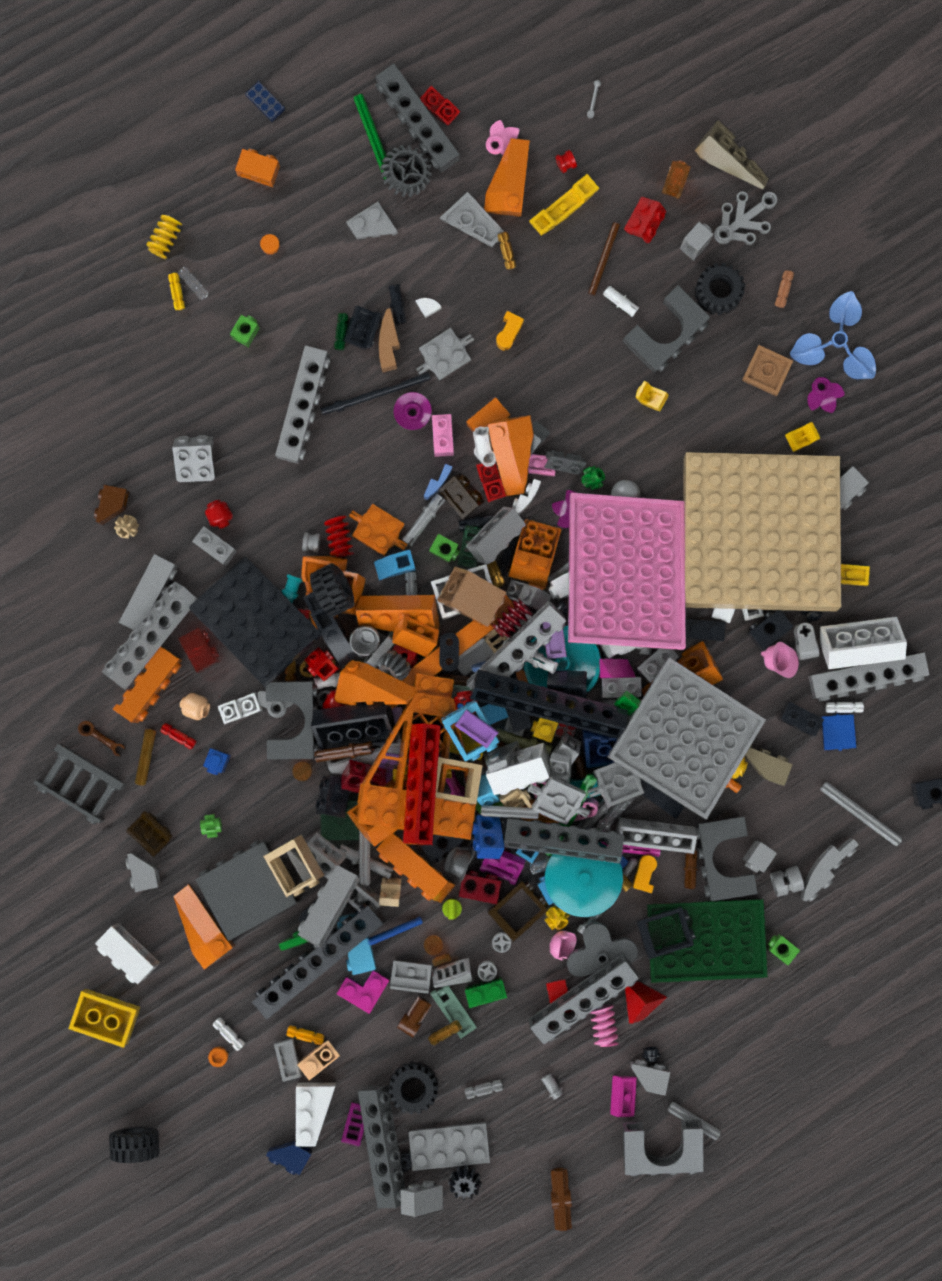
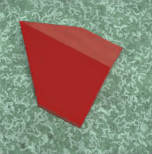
M636 981L630 987H626L629 1024L644 1020L667 996L639 981Z

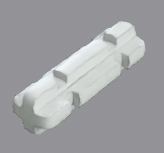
M827 702L825 709L827 713H835V711L837 713L863 712L864 704L863 702H836V704L835 702Z
M219 1017L213 1022L214 1028L216 1030L219 1029V1033L229 1043L233 1044L232 1046L235 1050L239 1051L245 1045V1042L238 1038V1035L228 1025H225V1021Z

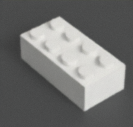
M897 617L820 627V646L828 669L904 660L906 658L907 641Z

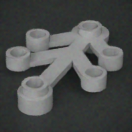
M743 191L739 192L736 196L738 204L735 222L729 225V217L733 211V206L731 203H724L721 207V226H718L714 232L715 240L720 244H727L731 240L743 241L746 245L754 244L756 240L754 233L742 234L734 231L738 228L759 230L760 233L767 234L771 229L769 222L764 221L761 223L749 220L764 209L773 208L777 203V196L772 192L765 193L761 202L744 214L748 194ZM740 195H743L745 197L744 201H741L739 199ZM770 199L772 204H766L765 200ZM725 206H728L730 208L729 212H726L724 210ZM762 225H766L768 230H763ZM720 233H726L727 237L722 238ZM751 236L753 241L749 242L747 237Z

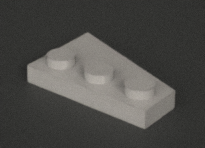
M468 192L440 217V220L492 248L499 242L498 234L504 232Z

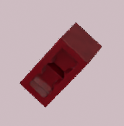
M349 760L342 773L341 789L359 793L360 784L363 783L372 765ZM378 767L370 780V785L384 787L386 784V769Z
M468 870L461 882L459 897L497 904L501 880H498V876L487 874L486 877L478 876L479 872ZM472 879L476 882L475 889L469 890L466 888L465 883L467 880ZM488 883L495 885V891L491 894L486 893L484 890L485 885Z

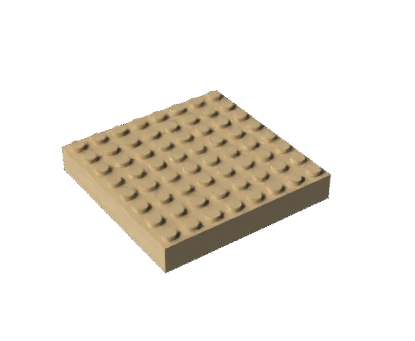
M686 452L683 470L685 608L838 611L841 608L840 456Z

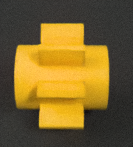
M553 906L546 912L547 918L544 921L552 930L555 928L561 930L567 926V918L570 915L557 906Z

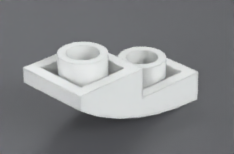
M534 479L532 484L528 483L525 494H528V497L520 494L519 499L515 498L512 508L515 509L518 515L532 502L541 481Z
M257 692L218 706L224 724L263 711L258 701Z

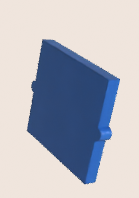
M836 714L835 716L821 717L824 719L822 723L824 750L838 749V751H842V749L856 748L854 714Z

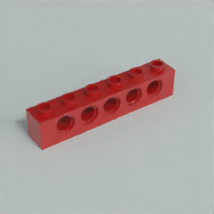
M425 723L411 725L403 834L404 844L432 845L440 740L439 725Z

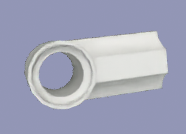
M482 426L475 428L473 432L475 441L474 454L484 466H492L496 463L489 428Z

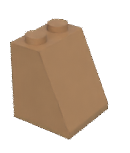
M454 567L437 601L488 627L495 620L497 609L504 603L506 592L468 570Z

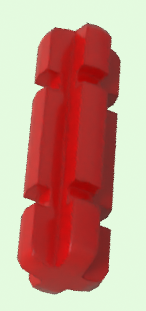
M164 723L161 727V733L169 735L171 739L182 745L185 744V747L188 749H193L196 745V740L191 737L188 738L186 734L176 728L173 729L169 724Z

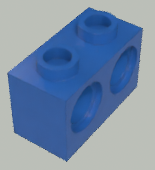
M477 815L472 828V834H474L473 850L476 851L477 858L500 859L505 849L500 817Z

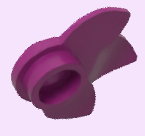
M818 377L812 383V391L807 398L808 406L811 411L820 406L824 411L833 413L836 408V398H841L845 394L839 384L830 383L825 377ZM818 384H823L824 390H820Z
M571 490L566 491L565 501L562 500L552 504L554 513L560 517L557 525L562 528H569L570 494L576 493Z

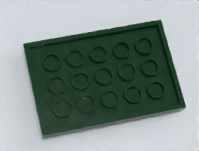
M763 899L647 904V916L681 906L683 910L686 909L690 921H687L688 928H692L695 935L693 946L649 959L651 983L768 978ZM678 914L648 922V931L654 950L686 940Z

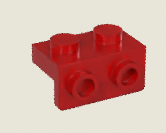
M641 197L624 230L626 233L641 237L646 243H650L661 221L665 218V208L660 202Z

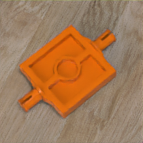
M374 504L371 505L363 516L354 510L350 513L349 517L358 522L352 537L385 557L388 550L394 545L403 551L408 544L398 539L405 524Z

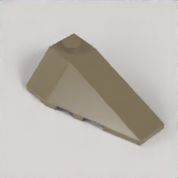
M717 120L698 143L695 149L697 155L707 163L763 189L769 178L755 161L747 158L745 148L738 147L734 142L736 137Z

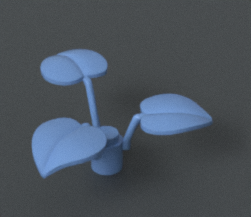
M850 291L838 297L830 308L829 316L831 321L840 323V329L832 336L831 341L821 345L819 336L812 333L804 334L796 341L790 356L801 364L816 365L825 357L822 348L833 345L836 348L844 347L849 355L843 363L845 373L853 379H873L876 374V364L872 353L864 347H857L851 353L846 344L848 336L843 332V325L853 326L862 316L861 305L854 292Z

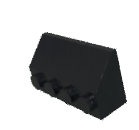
M364 702L357 705L313 710L311 728L320 750L349 746L350 743L372 742L373 746L384 745L395 726L391 705H385L384 702H374L373 705H367ZM395 736V738H394V740H393L392 743H397V737H396V736Z

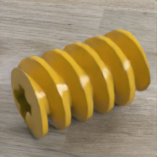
M161 215L160 218L163 222H157L159 228L153 230L156 235H151L150 239L152 242H147L146 245L151 253L167 259L163 252H170L167 245H174L170 239H177L174 231L181 232L177 225L182 224L170 216Z

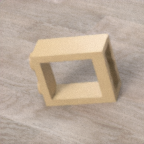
M438 757L436 798L476 804L483 765ZM442 764L469 769L464 797L437 792Z
M302 835L263 856L286 897L291 894L296 897L305 891L304 887L309 886V888H312L319 884L318 879L324 876ZM293 848H296L311 875V878L298 885H295L279 857Z

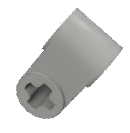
M809 623L797 624L794 628V637L798 659L805 660L819 657V648L813 626ZM803 628L808 630L805 636L800 634V630Z

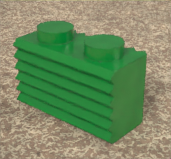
M501 977L492 981L477 983V985L466 986L465 988L469 1008L507 998Z

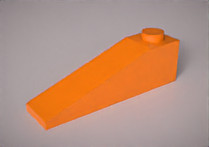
M351 660L340 672L335 701L347 705H357L358 702H366L367 705H373L374 702H384L385 705L407 704L418 691L416 688L367 663Z

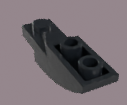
M313 592L303 597L311 612L310 615L340 666L357 658L358 656L352 651L350 640L336 616L330 617L321 608Z

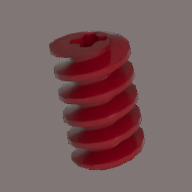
M519 598V602L512 601L514 608L506 607L508 614L503 611L501 612L503 619L495 618L497 625L494 623L490 624L503 638L504 636L511 638L509 631L517 632L515 625L522 627L520 620L528 621L526 614L533 616L532 611Z

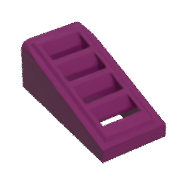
M351 1102L341 1142L360 1147L364 1125L362 1116L353 1114V1110L361 1111L359 1104ZM351 1118L362 1120V1124L352 1122ZM349 1125L360 1128V1131L350 1130ZM347 1133L358 1136L357 1140L346 1137Z

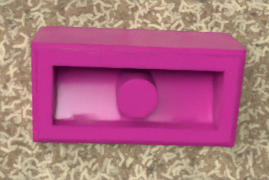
M600 659V678H636L628 659Z
M613 1076L611 1115L616 1117H634L637 1077Z

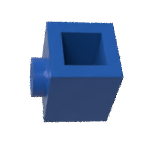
M210 748L203 767L208 768L207 772L214 775L224 773L231 755Z

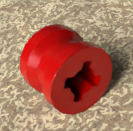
M570 150L565 151L563 155L555 156L557 165L562 173H566L569 168L574 169L577 167L575 158Z

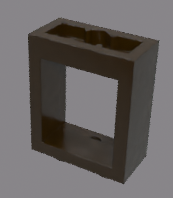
M521 880L497 904L487 911L513 942L548 911L546 908L548 903L541 896L536 897L533 893L535 889L528 881L524 883ZM520 889H523L540 910L518 931H515L498 910Z

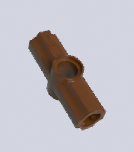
M560 1167L550 1169L552 1183L551 1203L552 1209H554L555 1230L567 1231L572 1229L570 1207H572L571 1192L568 1186L567 1168Z

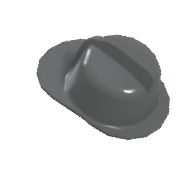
M473 842L469 847H456L452 849L446 858L444 870L457 876L458 882H462L467 867L476 852L473 850Z

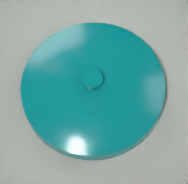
M565 626L563 632L567 657L550 660L558 663L556 671H587L586 685L587 693H589L600 675L601 658L596 644L568 642V626ZM542 644L537 649L538 653H542L543 657L547 658L546 646ZM534 657L532 658V659H534V660H537V661H539V662L545 664L544 662H542V661H540V660H538V659H536V658H534ZM525 661L524 671L528 682L547 688L548 671L539 667L535 668L533 664Z
M585 839L579 840V843L582 845L588 844ZM601 842L598 843V845L602 848L607 847ZM552 854L546 866L545 885L550 898L561 910L573 916L591 917L603 913L615 903L622 889L623 872L619 863Z

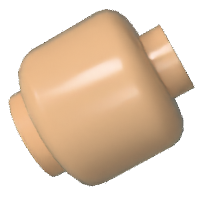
M189 693L186 697L182 698L180 708H182L181 711L185 717L201 720L208 715L210 704L206 697Z

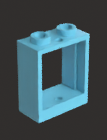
M476 700L442 718L443 725L465 762L468 760L472 762L478 759L480 753L485 750L487 752L494 750L499 743V739L496 736L488 748L480 745L466 753L451 725L459 720L466 709L471 713L476 711L479 718L490 725Z

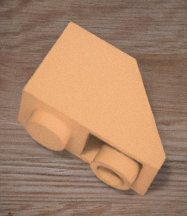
M327 1040L301 1059L297 1065L308 1080H310L340 1057V1054L330 1041Z

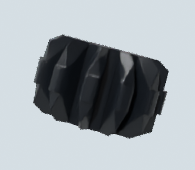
M467 1165L463 1170L458 1166L457 1172L452 1171L451 1178L448 1180L450 1192L455 1193L456 1198L462 1196L463 1201L466 1196L472 1200L473 1194L478 1195L479 1188L482 1185L480 1174L475 1173L474 1168L468 1170Z

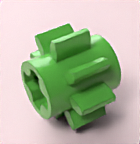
M215 814L205 815V820H200L202 835L207 834V838L218 837L217 832H222L220 817L215 818Z

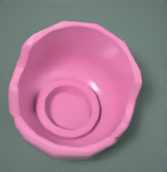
M568 931L557 932L550 941V953L553 957L561 961L563 960L562 958L567 959L576 946V935Z

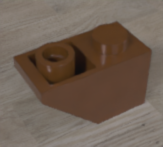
M103 485V489H100L98 494V500H100L99 508L96 507L94 512L95 522L104 525L124 512L127 506L129 491L123 488Z

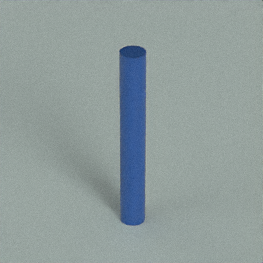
M417 917L367 939L370 946L421 925L422 920L420 917Z

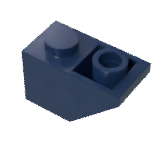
M296 1141L269 1148L266 1156L269 1157L268 1160L275 1165L281 1164L286 1167L285 1170L290 1174L300 1175L313 1150L306 1146H296Z

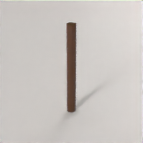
M613 222L588 292L590 295L595 296L620 227L618 223Z

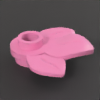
M501 120L495 122L490 128V137L486 141L488 152L494 155L499 153L504 155L510 139H517L519 129L514 127L504 128ZM492 142H497L498 148H493Z

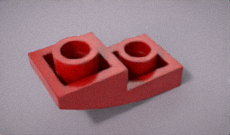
M430 86L419 98L426 109L447 126L461 112L433 86Z
M482 463L476 464L487 501L491 502L506 497L496 464L489 467L484 466Z

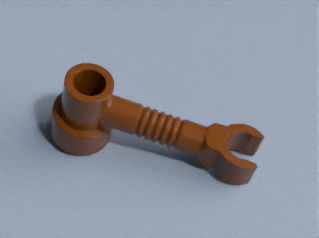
M83 721L79 724L78 731L82 736L91 735L97 738V740L113 750L114 755L121 756L116 752L117 746L126 749L123 744L112 741L96 730L91 721ZM85 725L90 726L89 732L84 729Z

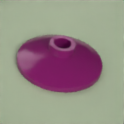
M409 392L397 399L393 412L396 422L401 427L407 430H418L429 422L432 410L425 396L416 392ZM412 409L416 410L414 416L409 414V411Z

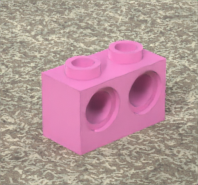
M451 414L432 415L435 457L454 456Z

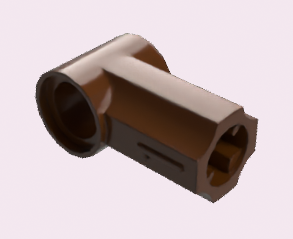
M418 996L396 1028L413 1038L422 1025L421 1022L432 1004Z

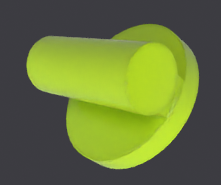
M449 899L443 904L442 910L448 919H456L461 914L462 907L456 899Z

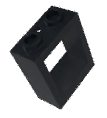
M681 906L636 920L649 959L694 945L695 935L693 929L688 928L687 921H690L686 909L683 910ZM678 914L686 940L654 950L646 923Z

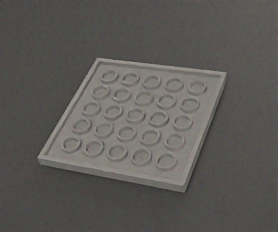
M667 658L641 700L639 707L626 725L625 731L620 735L607 757L702 818L707 819L766 719L673 659Z

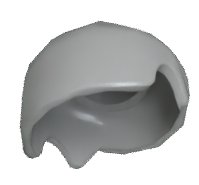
M621 480L613 486L611 496L641 498V490L635 482Z
M362 625L356 628L350 636L352 651L358 655L368 656L379 646L380 635L372 626Z

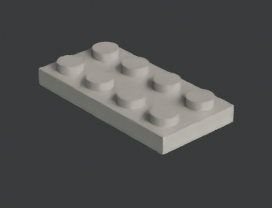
M486 1122L409 1130L412 1171L490 1163Z

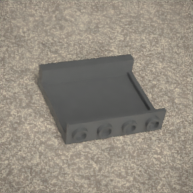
M258 840L249 845L251 849L246 852L242 849L234 853L233 859L228 862L224 859L216 863L217 868L211 871L208 868L200 872V877L195 879L228 941L299 903L293 894L288 897L285 896L263 857L270 853L266 841L261 843Z

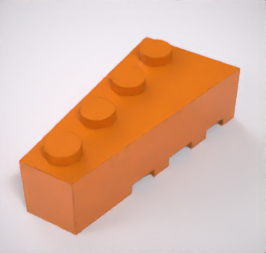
M435 595L359 596L356 607L359 626H372L376 629L394 632V628L406 615L439 630L440 623Z
M160 646L145 665L146 672L142 671L136 677L134 688L131 687L123 694L122 704L120 706L116 704L113 710L131 723L143 722L149 714L147 712L151 705L154 706L159 700L160 696L158 694L162 689L165 690L170 684L169 678L173 673L176 674L181 668L180 662L182 660Z
M395 833L384 839L376 849L380 853L379 857L384 862L388 863L390 861L394 865L392 869L400 876L403 874L409 878L407 882L415 889L418 886L423 891L421 894L429 901L432 899L441 903L456 886L453 882L446 880L440 871L430 866L426 859L416 854L413 848L408 844H404L403 840Z

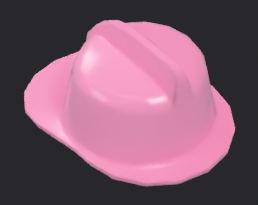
M778 642L776 645L769 646L766 651L761 652L767 669L775 671L786 678H791L796 674L799 661L796 652L783 642Z

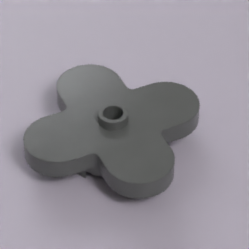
M592 922L583 931L584 948L576 949L568 955L567 967L574 976H587L595 973L622 953L632 963L637 957V947L634 941L627 937L612 940L607 927L603 923ZM600 956H605L604 959H599ZM616 976L612 980H617L620 977Z

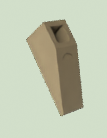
M751 744L744 756L763 779L785 786L793 765L788 763L789 759L780 755L777 758L770 756L771 752L762 748L757 751L752 749L753 745Z

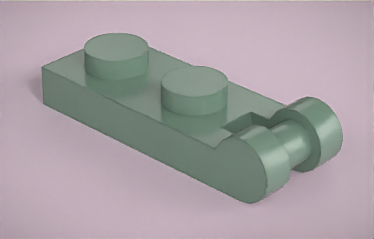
M449 985L442 986L437 991L434 990L430 993L450 1024L455 1020L460 1022L462 1029L457 1032L460 1038H463L477 1028ZM447 993L449 999L443 1002L441 997Z

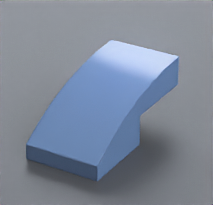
M445 464L439 480H430L424 494V499L429 500L446 483L453 470L452 466Z

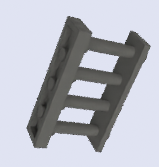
M57 744L54 749L58 753L56 762L43 782L35 780L33 784L37 785V790L47 795V793H50L86 815V820L92 824L103 823L105 819L99 816L112 793L117 791V789L123 790L127 783L67 746ZM69 759L75 763L73 765L74 769L59 792L50 785L63 763ZM87 770L91 773V778L75 802L66 795L80 772ZM103 780L107 783V788L91 812L83 807V804L97 781Z

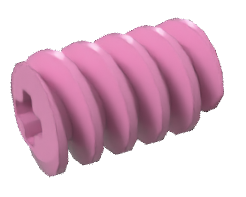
M605 1004L590 1012V1014L596 1015L591 1021L597 1022V1025L593 1026L592 1029L598 1030L597 1033L593 1034V1037L599 1038L598 1041L594 1042V1045L610 1047L619 1044L614 1041L618 1038V1035L613 1033L617 1028L612 1026L616 1023V1020L610 1018L615 1015L614 1011L609 1010L614 1007L613 1004Z

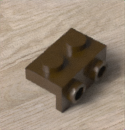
M143 811L140 817L126 830L153 857L172 838L170 830L166 826H161L157 822L156 817L146 811Z

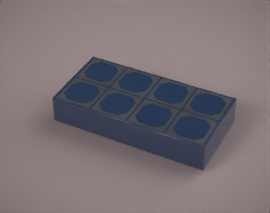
M259 81L245 93L246 97L271 122L285 110V107Z

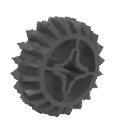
M400 145L399 150L394 147L392 152L389 151L386 154L387 157H384L382 160L384 164H382L381 170L384 172H382L381 177L386 178L384 184H390L389 190L395 189V195L399 191L402 197H405L406 193L409 197H412L414 193L418 195L420 190L424 191L426 185L430 182L428 178L432 175L429 172L431 165L426 164L429 158L423 159L424 152L418 154V147L414 150H411L410 145L407 146L406 150L403 145ZM400 158L408 159L407 162H397L395 160ZM409 165V167H408V169H407V170H408V171H407L408 174H406L405 177H404L405 169H406V167ZM393 172L397 173L399 179L395 177ZM406 180L417 181L414 184L404 183Z

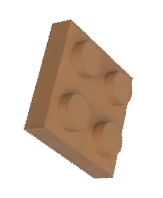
M758 345L742 381L777 396L793 360Z

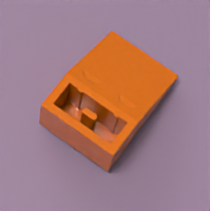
M525 519L524 523L526 525L522 528L508 577L545 587L561 529Z

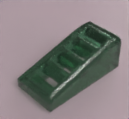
M465 526L457 565L469 568L477 567L478 561L472 553L464 550L465 548L468 549L466 541H471L474 538L467 536L468 533L477 534L482 528ZM463 556L474 558V561L463 559Z

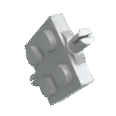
M449 328L419 348L425 363L416 368L417 372L421 375L430 369L439 381L471 361L465 346L474 341L473 337L469 334L460 340L453 330Z
M616 762L593 771L594 776L597 778V787L588 790V794L592 793L589 795L590 798L601 794L608 808L644 794L640 778Z
M550 776L542 788L530 784L528 792L537 795L532 805V810L567 825L571 817L576 813L585 818L589 815L590 810L580 806L586 795L585 791L554 776Z

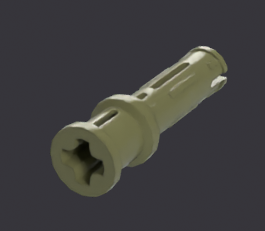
M499 727L496 728L499 732L497 734L499 741L506 744L518 741L520 749L541 744L537 742V739H526ZM548 744L545 747L550 755L552 745Z

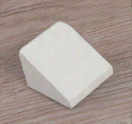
M714 608L711 617L730 623L735 609Z

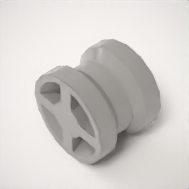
M305 532L302 550H313L318 553L320 534L310 535L309 532Z
M505 932L496 933L492 938L493 948L500 953L507 952L511 947V938Z
M489 960L481 962L478 966V976L483 981H492L497 975L496 965Z

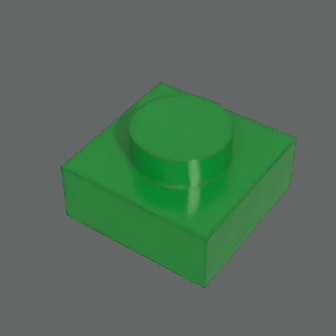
M625 691L616 699L614 705L628 710L627 715L630 716L639 707L641 701L628 691Z

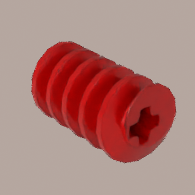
M347 516L334 517L324 522V525L329 527L325 530L326 533L332 534L327 537V540L332 542L328 547L334 549L330 552V556L345 557L354 554V552H348L353 545L347 544V542L352 539L345 536L350 532V530L344 529L345 526L349 525L348 522H343V519L347 518Z

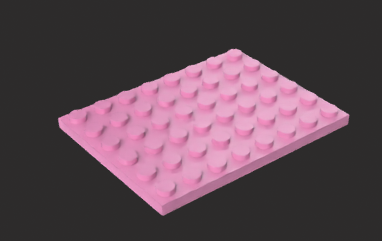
M581 493L570 494L568 642L678 650L686 648L684 501Z

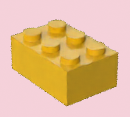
M84 989L80 993L68 1029L124 1048L129 1043L141 1007L89 989Z

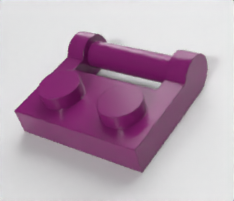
M503 851L500 859H484L479 871L483 873L486 871L515 885L526 860Z

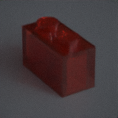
M197 628L178 638L197 673H201L219 663L217 658L220 655L215 647L211 648L208 642L211 639L206 630L202 631L201 628Z

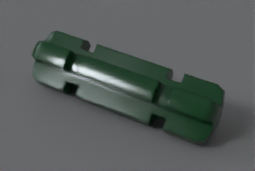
M339 313L334 349L343 351L345 348V342L343 341L347 332L348 314Z

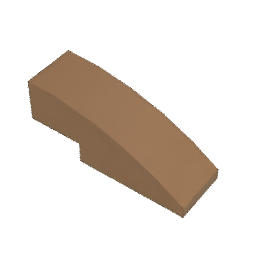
M390 308L386 309L379 337V357L382 373L397 369L393 351L400 349Z

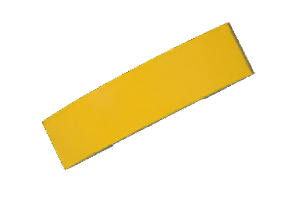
M586 174L562 197L529 220L530 224L541 236L546 234L580 208L599 190V187Z

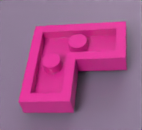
M375 970L372 971L364 986L346 977L337 995L370 1014L390 979Z

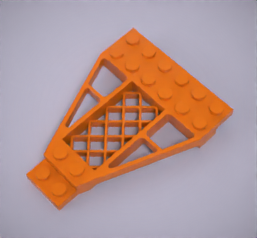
M415 674L413 687L418 692L407 703L363 783L360 784L358 796L359 809L356 823L404 830L407 785L403 780L408 776V772L404 773L405 767L408 770L406 760L409 758L407 753L408 748L410 749L409 740L411 725H413L412 721L418 716L425 724H432L438 719L443 726L440 734L444 732L443 743L439 740V752L441 751V758L449 759L451 737L442 723V718L456 710L454 699L451 698L453 679ZM423 714L436 717L428 722ZM404 722L399 757L386 756L387 750ZM455 722L451 727L464 747L461 730L455 726ZM460 754V759H461V761H462V762H465L464 759H463V757H462L461 754ZM382 759L398 761L394 788L370 785V780ZM442 764L437 792L444 793L448 769L463 771L466 782L469 769ZM435 798L433 834L471 840L476 804Z

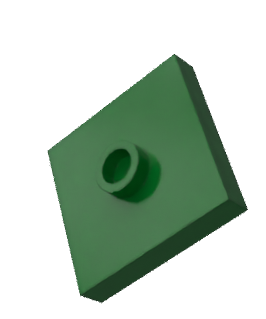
M298 931L293 933L292 937L282 940L279 943L280 950L284 951L308 941L302 939L298 935Z

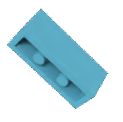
M358 913L341 916L339 918L340 921L337 922L338 930L343 926L342 921L350 915L353 918ZM358 919V925L365 928L366 923L364 920ZM344 931V932H343L344 938L350 940V939H351L350 933L347 932V931ZM369 936L348 952L349 959L346 960L348 971H352L353 975L376 970L377 968L372 946L367 941Z

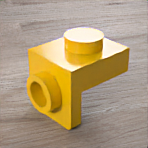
M646 381L638 387L636 392V399L642 405L659 412L669 396L667 392L652 387Z
M813 422L785 435L793 452L820 439Z

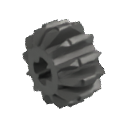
M394 650L385 652L377 662L379 670L400 681H403L411 671L410 663L406 661V658Z

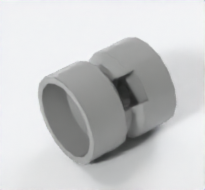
M797 866L786 868L785 872L779 870L770 873L773 889L777 897L787 895L789 891L795 893L804 890L803 879ZM784 878H786L788 885L784 884Z

